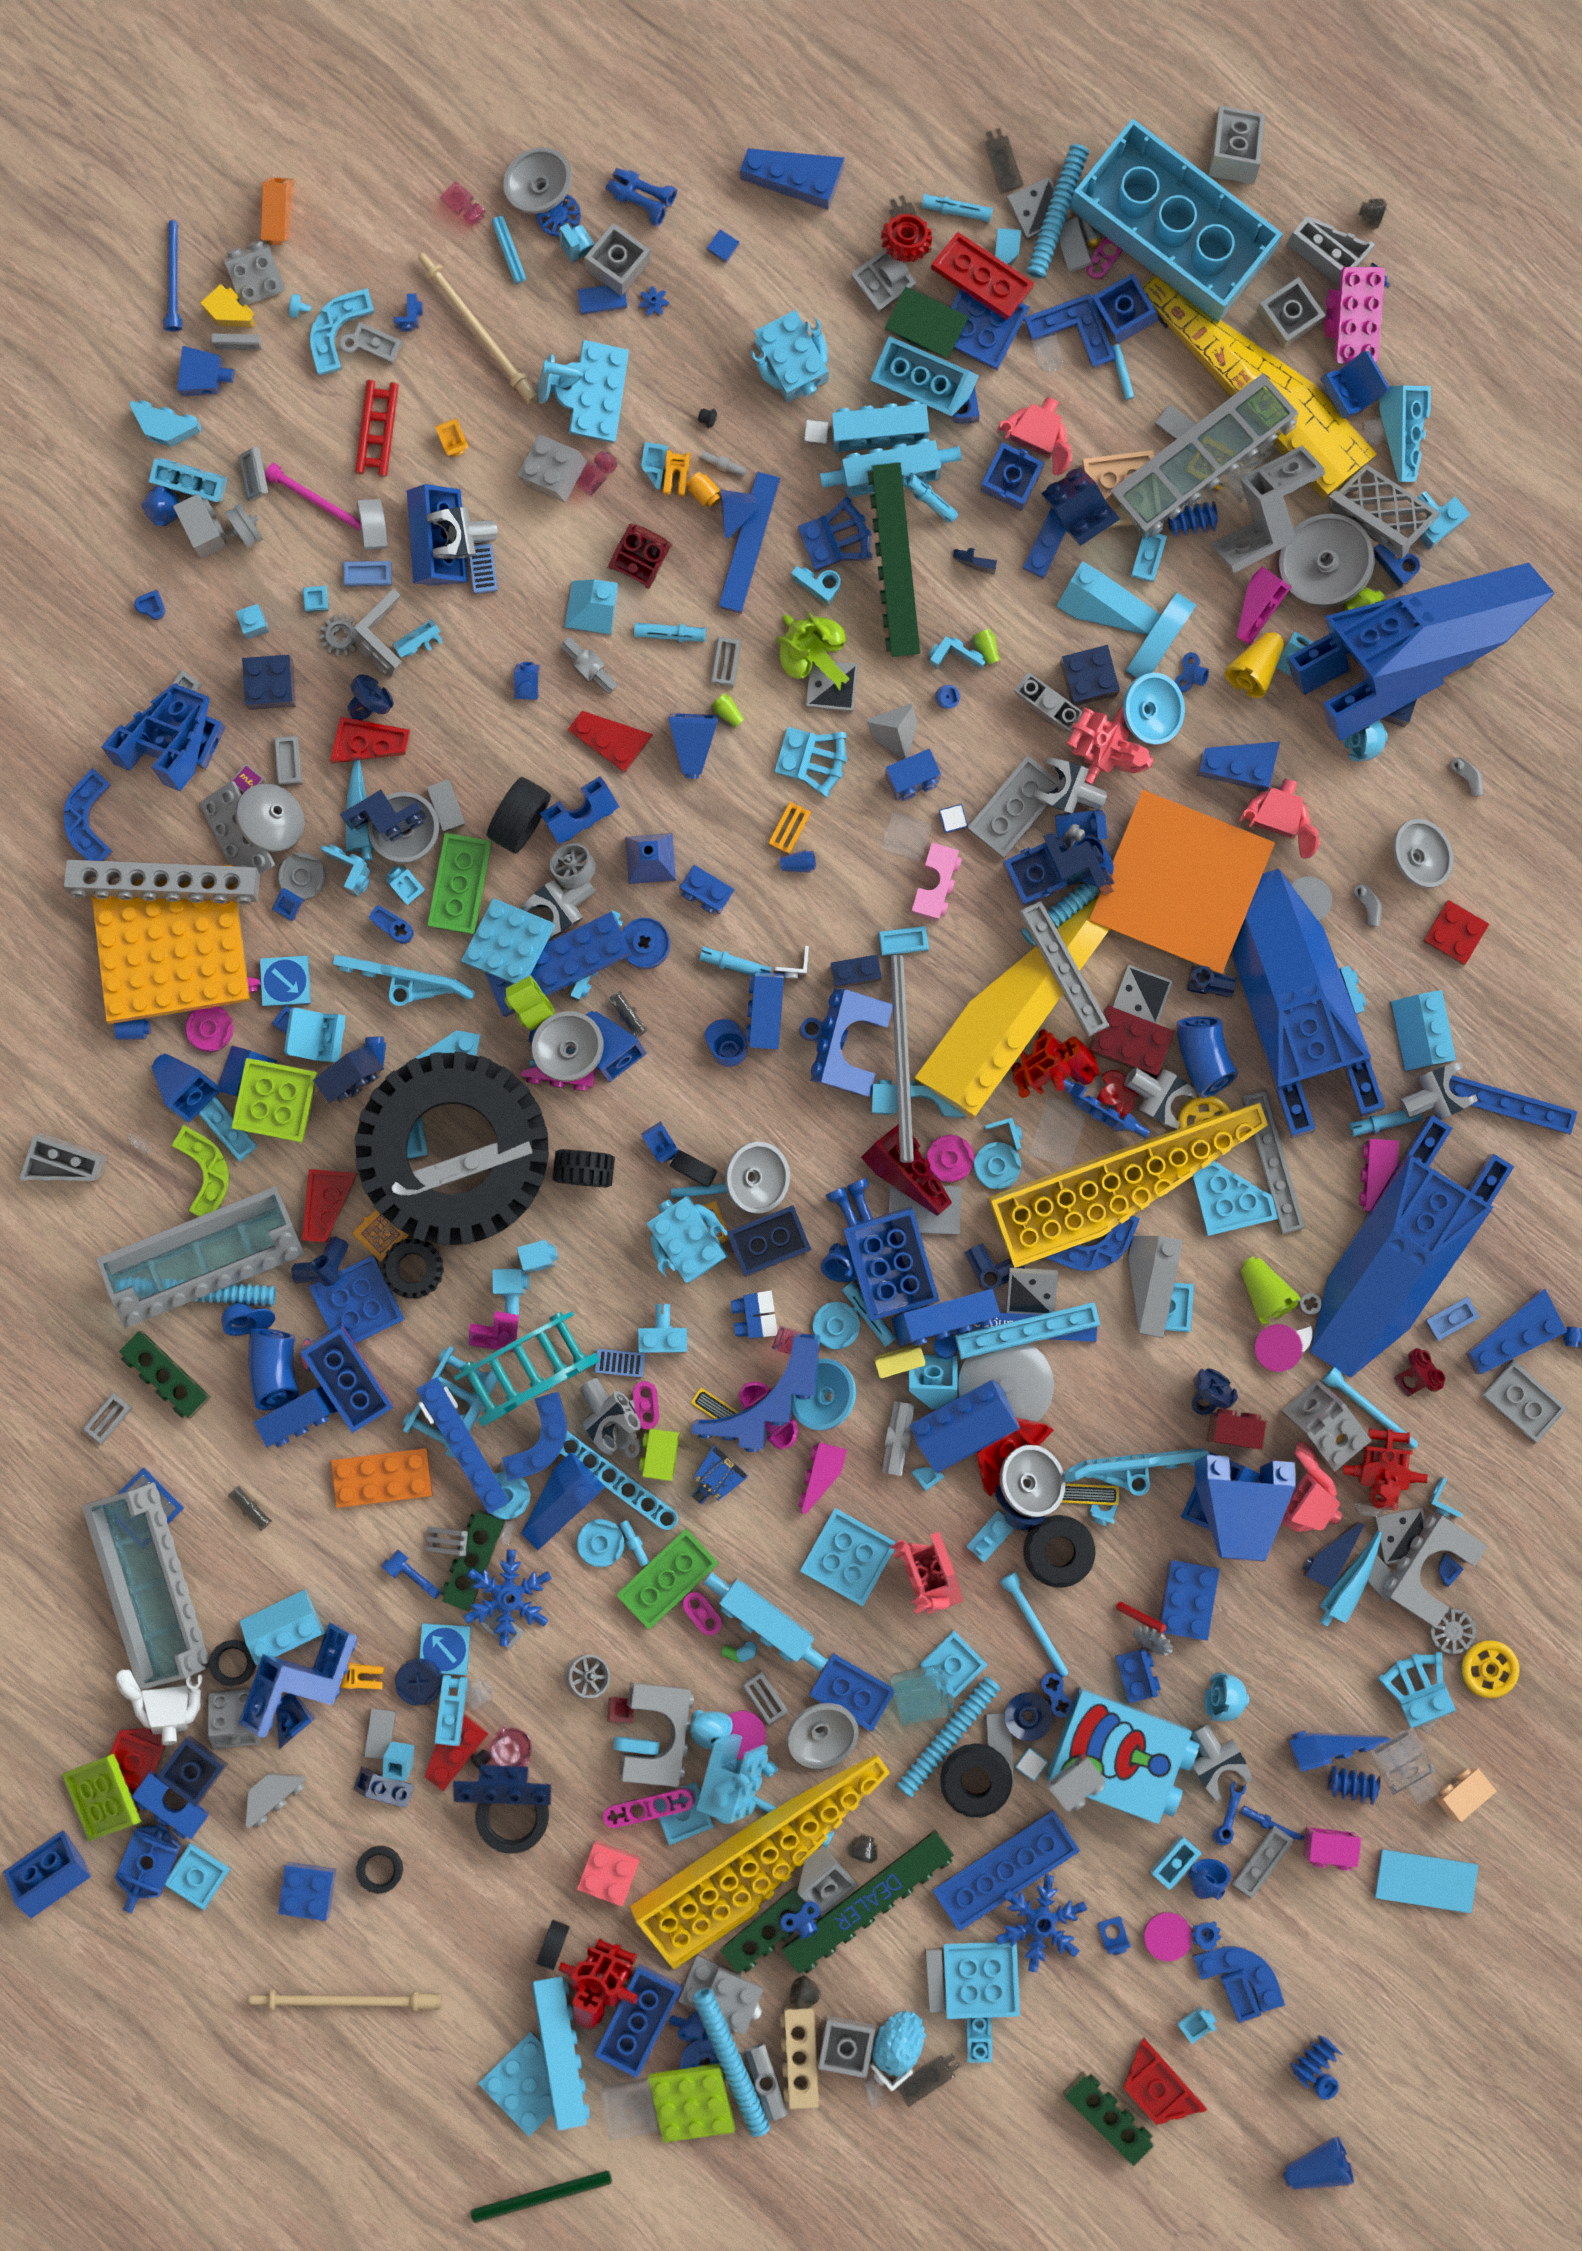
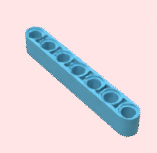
M567 1430L565 1443L568 1440H573L577 1443V1451L574 1454L583 1464L586 1455L592 1454L596 1457V1466L588 1469L606 1488L660 1528L670 1530L676 1526L678 1514L673 1508ZM563 1445V1448L560 1453L563 1456L567 1457L569 1453L565 1451ZM606 1469H612L616 1473V1479L611 1483L603 1479V1472ZM626 1483H631L635 1486V1494L631 1497L625 1496L622 1492V1487ZM646 1497L653 1499L655 1507L651 1511H645L641 1506L642 1500ZM664 1512L672 1513L674 1516L673 1524L669 1526L664 1525L661 1522V1515Z

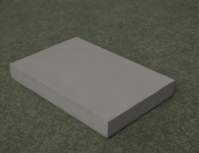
M890 1184L889 1213L912 1206L920 1233L960 1235L962 1187L943 1186L952 1204L936 1216Z
M1512 1360L1481 1395L1534 1444L1538 1443L1568 1409L1515 1360Z

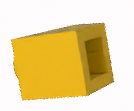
M220 284L200 302L203 309L219 326L253 328L256 325L252 318L255 314L246 304L241 306L238 303L237 299L239 297L230 287L226 290Z

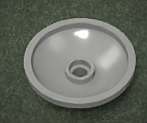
M542 147L527 150L517 156L505 172L503 180L505 195L509 202L522 212L541 213L557 206L569 192L572 183L571 167L566 158L556 150Z
M273 784L255 785L243 793L236 806V822L239 830L248 842L261 850L268 852L287 850L302 836L305 825L303 810L296 798L280 786ZM273 809L277 810L279 815L275 814Z
M396 792L387 795L386 797L396 813L417 801L427 818L423 820L424 823L420 827L413 830L410 828L407 834H404L394 842L390 840L386 842L372 820L369 819L368 835L373 847L380 855L390 861L409 863L421 859L431 851L439 835V820L436 811L425 798L412 792Z
M1412 819L1398 828L1393 840V854L1395 862L1404 877L1412 884L1421 888H1435L1443 884L1449 878L1453 869V851L1443 831L1434 823L1424 819Z
M574 1011L560 1012L547 1018L538 1027L532 1042V1054L535 1063L545 1075L558 1081H575L591 1073L598 1065L604 1048L602 1033L596 1023L588 1016ZM570 1048L575 1049L573 1054H567Z
M759 1141L746 1143L739 1147L728 1161L725 1171V1185L728 1195L736 1206L746 1212L765 1213L774 1209L782 1202L789 1188L790 1170L787 1160L782 1152L772 1144ZM749 1173L751 1174V1179H750V1181L748 1180V1174H749Z
M1026 1445L1013 1450L1004 1460L1000 1472V1484L1005 1499L1014 1510L1024 1516L1042 1517L1050 1514L1060 1505L1065 1493L1064 1472L1052 1453L1039 1446Z
M833 1703L817 1704L801 1712L792 1722L787 1735L788 1748L793 1758L805 1767L813 1769L832 1767L846 1759L855 1748L859 1735L858 1725L852 1713L843 1706Z

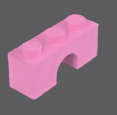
M931 843L924 869L935 872L940 882L933 890L918 888L911 914L938 921L940 916L945 917L948 903L944 902L946 893H952L955 880H951L953 870L958 872L962 859L957 857L959 850Z

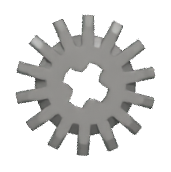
M342 614L341 620H338L337 616L333 615L334 621L331 623L326 619L325 622L328 624V627L321 626L320 628L325 631V634L319 635V638L326 639L321 645L323 647L330 646L327 650L328 653L336 649L335 656H339L340 650H343L345 656H347V648H350L353 652L356 650L352 645L355 642L350 637L353 635L352 632L357 624L352 625L354 619L352 617L345 621V614ZM340 629H343L344 634H347V638H343L342 642H338V638L334 636V633H339Z
M1138 1626L1137 1629L1133 1630V1636L1138 1644H1142L1144 1649L1149 1648V1652L1152 1653L1154 1651L1157 1655L1172 1653L1173 1645L1168 1644L1170 1640L1166 1639L1162 1633L1147 1626H1144V1628Z

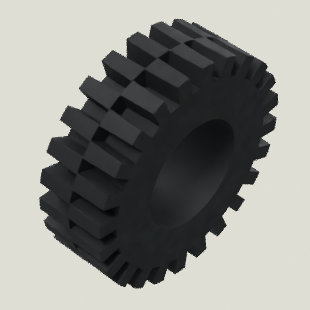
M436 1052L419 1059H412L398 1070L392 1071L385 1077L380 1086L371 1093L365 1109L360 1114L359 1126L355 1135L356 1168L359 1172L362 1187L374 1204L373 1206L394 1227L414 1238L442 1245L469 1244L484 1240L503 1231L513 1224L532 1204L543 1183L549 1158L548 1131L541 1108L530 1093V1090L509 1069L492 1062L491 1059L470 1055L467 1052ZM459 1104L470 1107L482 1114L494 1129L498 1142V1154L528 1141L533 1152L532 1154L495 1166L485 1181L476 1188L464 1193L445 1194L429 1189L417 1194L399 1195L392 1190L395 1182L407 1190H419L425 1187L413 1174L408 1160L407 1144L410 1132L419 1118L438 1106Z

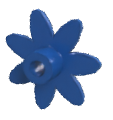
M651 286L650 294L646 292L640 293L645 301H642L639 307H648V316L653 313L654 309L659 315H662L661 306L669 305V301L662 299L666 294L665 290L656 293L655 287Z

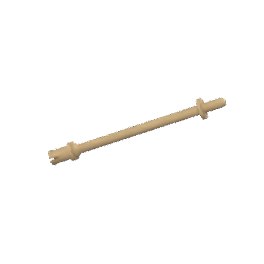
M419 253L418 260L428 271L425 275L427 281L434 279L510 376L512 388L518 390L527 404L534 402L538 398V393L527 381L528 377L526 374L517 372L442 276L443 266L441 264L435 266L425 253Z
M271 1989L270 1995H251L248 1997L247 2002L250 2005H269L270 2012H274L276 2005L409 2006L414 2011H419V2009L441 2010L442 1998L441 1993L420 1994L419 1991H414V1994L410 1996L276 1995L275 1989Z

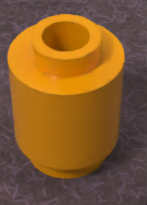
M698 472L686 484L689 487V492L703 507L708 505L713 507L721 499L719 496L721 490L706 474L703 475L701 472Z

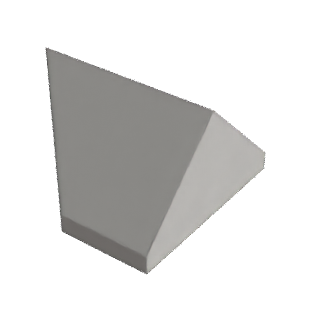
M912 703L867 719L873 740L902 760L909 757L917 727V719Z

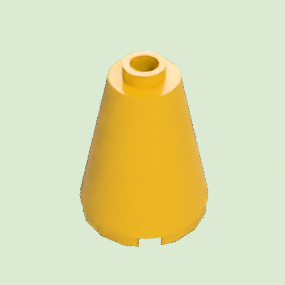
M1275 632L1263 634L1227 666L1225 677L1228 682L1238 691L1240 688L1247 691L1245 695L1248 697L1262 698L1267 693L1284 649L1283 638Z

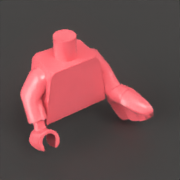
M1046 397L1042 407L1031 404L1029 408L1023 407L1010 415L1007 420L1002 421L996 432L1004 431L1006 432L1005 439H1008L1010 436V441L1049 459L1052 456V473L1058 476L1063 474L1071 464V446L1067 443L1066 428L1061 423L1062 417L1054 413L1059 403L1053 398Z
M1284 779L1280 790L1271 788L1269 792L1263 791L1252 799L1239 821L1242 822L1246 818L1250 821L1249 827L1254 825L1292 839L1298 834L1300 856L1302 859L1310 858L1319 848V832L1316 827L1310 825L1307 806L1303 804V798L1294 795L1297 782Z
M1299 1441L1296 1445L1295 1455L1309 1474H1305L1294 1490L1281 1524L1295 1532L1311 1531L1313 1529L1323 1530L1328 1522L1337 1524L1341 1520L1342 1513L1337 1510L1340 1502L1335 1498L1337 1490L1333 1480L1319 1468L1314 1450L1305 1442Z

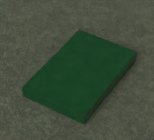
M905 286L885 326V330L949 360L969 316Z

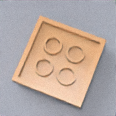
M1153 450L1083 459L1084 471L1096 482L1108 505L1120 518L1119 521L1108 528L1134 525L1112 497L1110 490L1154 457ZM1155 473L1124 495V498L1146 523H1149L1162 513L1158 481Z

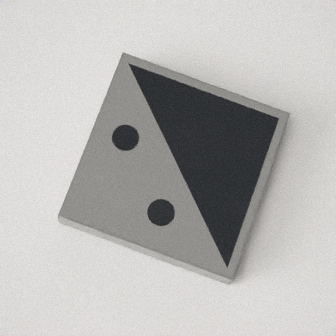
M1050 177L1007 196V200L1026 240L1039 235L1041 226H1043V220L1046 219L1045 215L1049 212L1047 209L1051 205L1050 200L1053 199V192H1056ZM1068 215L1064 217L1066 219L1065 222L1070 219Z
M813 662L812 670L809 674L806 707L853 712L858 664L835 662V665L849 677V681L846 684L841 682V690H838L836 684Z
M1127 965L1112 1007L1157 1024L1173 981Z
M1010 1268L1006 1313L1043 1315L1055 1312L1058 1270Z
M1422 1507L1375 1516L1377 1531L1382 1532L1380 1546L1385 1564L1399 1562L1411 1549L1410 1544L1412 1540L1419 1536L1424 1528L1425 1516Z

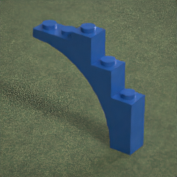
M796 1333L793 1338L791 1356L783 1376L778 1384L762 1400L732 1416L717 1419H695L692 1424V1434H698L699 1438L705 1439L712 1438V1435L722 1436L721 1439L728 1441L739 1438V1447L745 1448V1451L758 1452L759 1449H763L766 1444L767 1421H770V1424L775 1426H783L785 1423H789L792 1411V1395H796L798 1399H810V1396H815L817 1392L820 1335Z

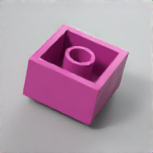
M1306 1827L1303 1856L1315 1867L1327 1868V1864H1333L1337 1869L1351 1871L1352 1867L1359 1866L1361 1837L1354 1832Z

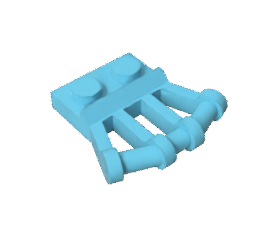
M788 727L775 773L804 781L822 796L828 798L831 794L829 791L839 779H842V767L848 759L845 750L846 732L816 735L811 732L808 733ZM835 741L836 753L814 747L815 743ZM812 754L834 760L833 768L830 769L810 763ZM807 770L829 777L823 785H820L806 774Z
M1435 1652V1655L1412 1654L1409 1659L1395 1661L1396 1664L1384 1675L1381 1674L1377 1677L1378 1681L1398 1700L1410 1729L1456 1712L1446 1685L1443 1682L1442 1652ZM1422 1664H1436V1684L1431 1686ZM1412 1667L1416 1668L1424 1686V1689L1415 1692L1406 1671ZM1399 1673L1409 1695L1403 1696L1391 1684V1681Z

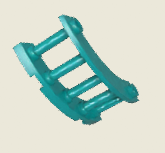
M572 1311L565 1315L559 1312L549 1318V1323L510 1343L476 1364L470 1361L460 1367L462 1372L454 1376L455 1381L467 1376L485 1407L483 1410L485 1414L477 1419L481 1427L499 1419L519 1407V1405L537 1397L558 1383L566 1381L600 1361L596 1353L588 1357L585 1353L582 1354L564 1321L574 1316ZM555 1326L574 1358L572 1360L574 1364L569 1367L561 1362L545 1331ZM534 1337H537L554 1367V1375L543 1380L542 1376H538L521 1345ZM512 1349L531 1381L529 1383L531 1388L522 1393H519L518 1390L515 1391L497 1359ZM488 1363L507 1395L505 1397L507 1402L500 1406H497L496 1403L493 1404L476 1373L477 1369Z

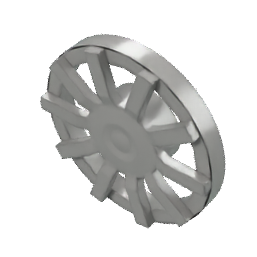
M1449 1608L1446 1613H1451V1621L1448 1622L1443 1616L1442 1620L1445 1625H1438L1437 1627L1431 1625L1430 1635L1437 1648L1449 1654H1458L1466 1651L1473 1644L1476 1637V1627L1469 1614L1460 1609ZM1455 1612L1462 1614L1458 1622H1455ZM1466 1617L1469 1621V1624L1461 1626L1460 1624ZM1471 1627V1634L1463 1632L1464 1629ZM1435 1628L1443 1630V1633L1435 1636ZM1462 1636L1470 1638L1467 1644L1461 1638ZM1445 1637L1446 1640L1440 1645L1437 1639ZM1450 1640L1452 1641L1453 1650L1445 1648ZM1457 1640H1458V1641L1462 1644V1646H1463V1647L1460 1648V1649H1456V1641H1457Z

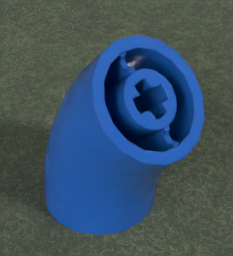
M1193 1016L1177 1021L1180 1052L1194 1088L1200 1098H1207L1217 1094L1229 1086L1239 1073L1226 1047L1222 1020L1210 1016Z
M269 1328L250 1329L248 1346L249 1381L255 1407L259 1410L278 1409L293 1401L299 1395L294 1372L295 1336L291 1333Z

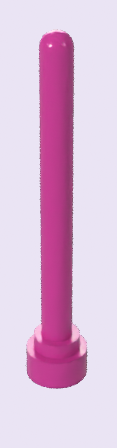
M272 462L264 473L268 482L281 483L360 531V520L284 475V471L277 464Z

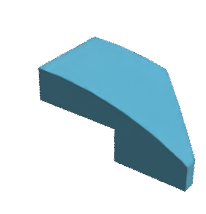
M997 229L995 257L1007 265L1014 263L1019 256L1021 230Z
M645 442L641 466L656 489H661L669 446Z

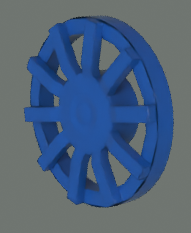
M566 195L559 205L550 209L549 213H537L539 226L550 236L560 237V232H556L557 226H564L566 222L573 225L571 229L577 227L580 223L581 212L579 205L569 195ZM564 199H567L570 202L563 206ZM572 205L576 208L574 211H567ZM577 214L576 221L568 218V215ZM541 217H550L544 224L541 221ZM551 222L554 224L552 231L546 228Z

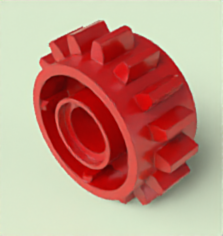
M898 214L895 218H890L889 224H884L881 232V246L886 248V254H889L894 260L904 263L915 262L919 258L923 259L924 253H929L933 239L931 236L932 230L927 228V222H924L919 216Z

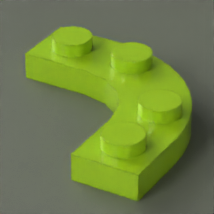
M183 1125L172 1146L194 1158L203 1170L204 1182L202 1188L189 1209L190 1212L200 1217L220 1208L229 1187V1170L224 1155L211 1140Z

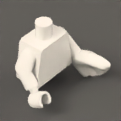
M120 1670L116 1675L117 1686L122 1695L131 1700L134 1713L145 1728H151L153 1734H162L163 1745L176 1744V1732L186 1731L188 1724L194 1721L200 1710L201 1691L198 1687L202 1683V1676H198L197 1684H193L191 1676H189L186 1680L187 1686L145 1690L141 1693L131 1671Z

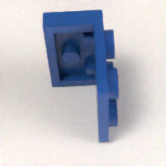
M1369 351L1361 352L1341 369L1327 373L1320 378L1325 391L1331 397L1337 412L1343 419L1361 413L1389 391V385Z

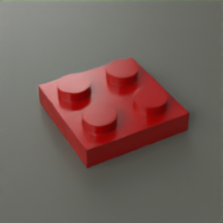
M1447 900L1423 942L1462 965H1466L1488 928L1489 923L1454 902Z

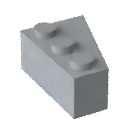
M1306 216L1294 230L1286 245L1340 287L1342 268L1360 267L1370 255L1376 243L1371 241L1365 242L1355 238L1354 234L1349 232L1348 234L1335 230L1334 226Z
M38 1133L33 1135L19 1180L95 1181L101 1178L108 1155L44 1133Z

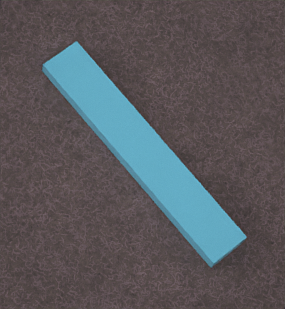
M1095 1302L956 1335L955 1340L960 1360L1099 1327L1100 1321Z

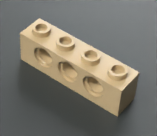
M814 2005L785 2006V2013H780L781 2028H786V2038H781L782 2053H787V2062L783 2063V2078L788 2077V2087H784V2102H789L790 2109L819 2108ZM794 2027H802L805 2030V2034L801 2038H795L791 2031ZM801 2051L805 2053L806 2059L800 2063L795 2062L792 2058L793 2054ZM798 2076H803L808 2082L804 2087H797L793 2082L794 2079Z

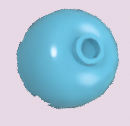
M1378 720L1343 740L1345 748L1349 746L1351 754L1347 755L1352 761H1368L1374 759L1382 752L1388 735L1383 724Z
M1220 1672L1214 1673L1209 1680L1213 1682L1211 1690L1206 1688L1205 1712L1207 1715L1212 1716L1210 1718L1212 1721H1233L1244 1712L1249 1704L1247 1690L1243 1682L1234 1675Z

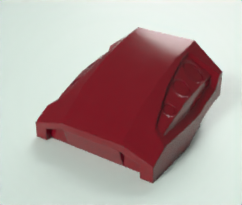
M630 523L607 568L614 569L643 584L645 588L650 589L673 544L645 527Z

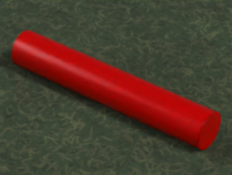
M1121 1601L1117 1604L1116 1610L1155 1629L1159 1633L1165 1632V1624Z

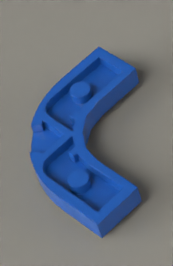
M94 768L70 792L64 806V828L69 841L88 861H105L113 851L92 831L89 823V814L94 803L111 784Z
M1135 1216L1129 1217L1128 1220L1111 1229L1105 1238L1096 1245L1088 1247L1077 1245L1049 1255L1046 1259L1080 1271H1093L1104 1268L1118 1260L1126 1251L1140 1218Z
M559 1391L534 1398L541 1420L542 1432L540 1439L533 1448L502 1458L508 1481L540 1472L552 1464L561 1452L567 1436V1420Z
M1222 1946L1193 1955L1201 1980L1222 1973L1244 1969L1247 1978L1254 1987L1261 2012L1285 2006L1273 1970L1263 1958L1254 1952L1238 1946Z

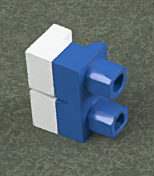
M772 1290L743 1295V1298L731 1301L732 1314L746 1313L747 1322L734 1323L735 1336H749V1339L778 1336L775 1314L754 1317L757 1314L775 1312Z

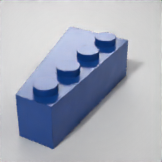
M748 148L740 168V179L829 210L844 168V157Z
M989 1289L906 1312L891 1320L899 1346L909 1343L917 1346L927 1343V1338L935 1336L936 1340L949 1337V1332L958 1330L960 1334L973 1330L972 1325L980 1323L981 1327L995 1324L994 1319L1001 1317L994 1291Z
M1540 1289L1495 1329L1470 1348L1466 1355L1475 1373L1483 1374L1566 1333L1567 1330L1546 1289Z

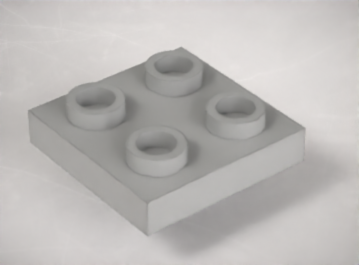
M886 248L851 273V278L878 313L898 300L905 286L913 289L917 285L916 281L909 274L906 264L902 261L894 260L889 254L887 255Z

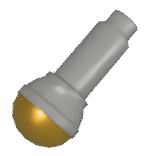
M1079 217L1080 224L1086 235L1085 242L1087 246L1092 249L1097 248L1101 244V236L1093 230L1089 223Z

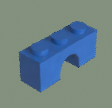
M601 776L580 788L584 794V802L580 808L567 810L559 801L540 813L558 844L572 839L580 831L590 828L595 822L611 815L619 808L617 801Z
M150 1771L132 1795V1798L135 1800L133 1803L143 1811L148 1809L155 1814L153 1818L159 1823L171 1825L174 1828L173 1832L180 1838L185 1839L187 1837L191 1840L210 1812L200 1805L194 1806L190 1802H187L180 1809L169 1808L164 1802V1794L169 1787L156 1778L157 1774Z

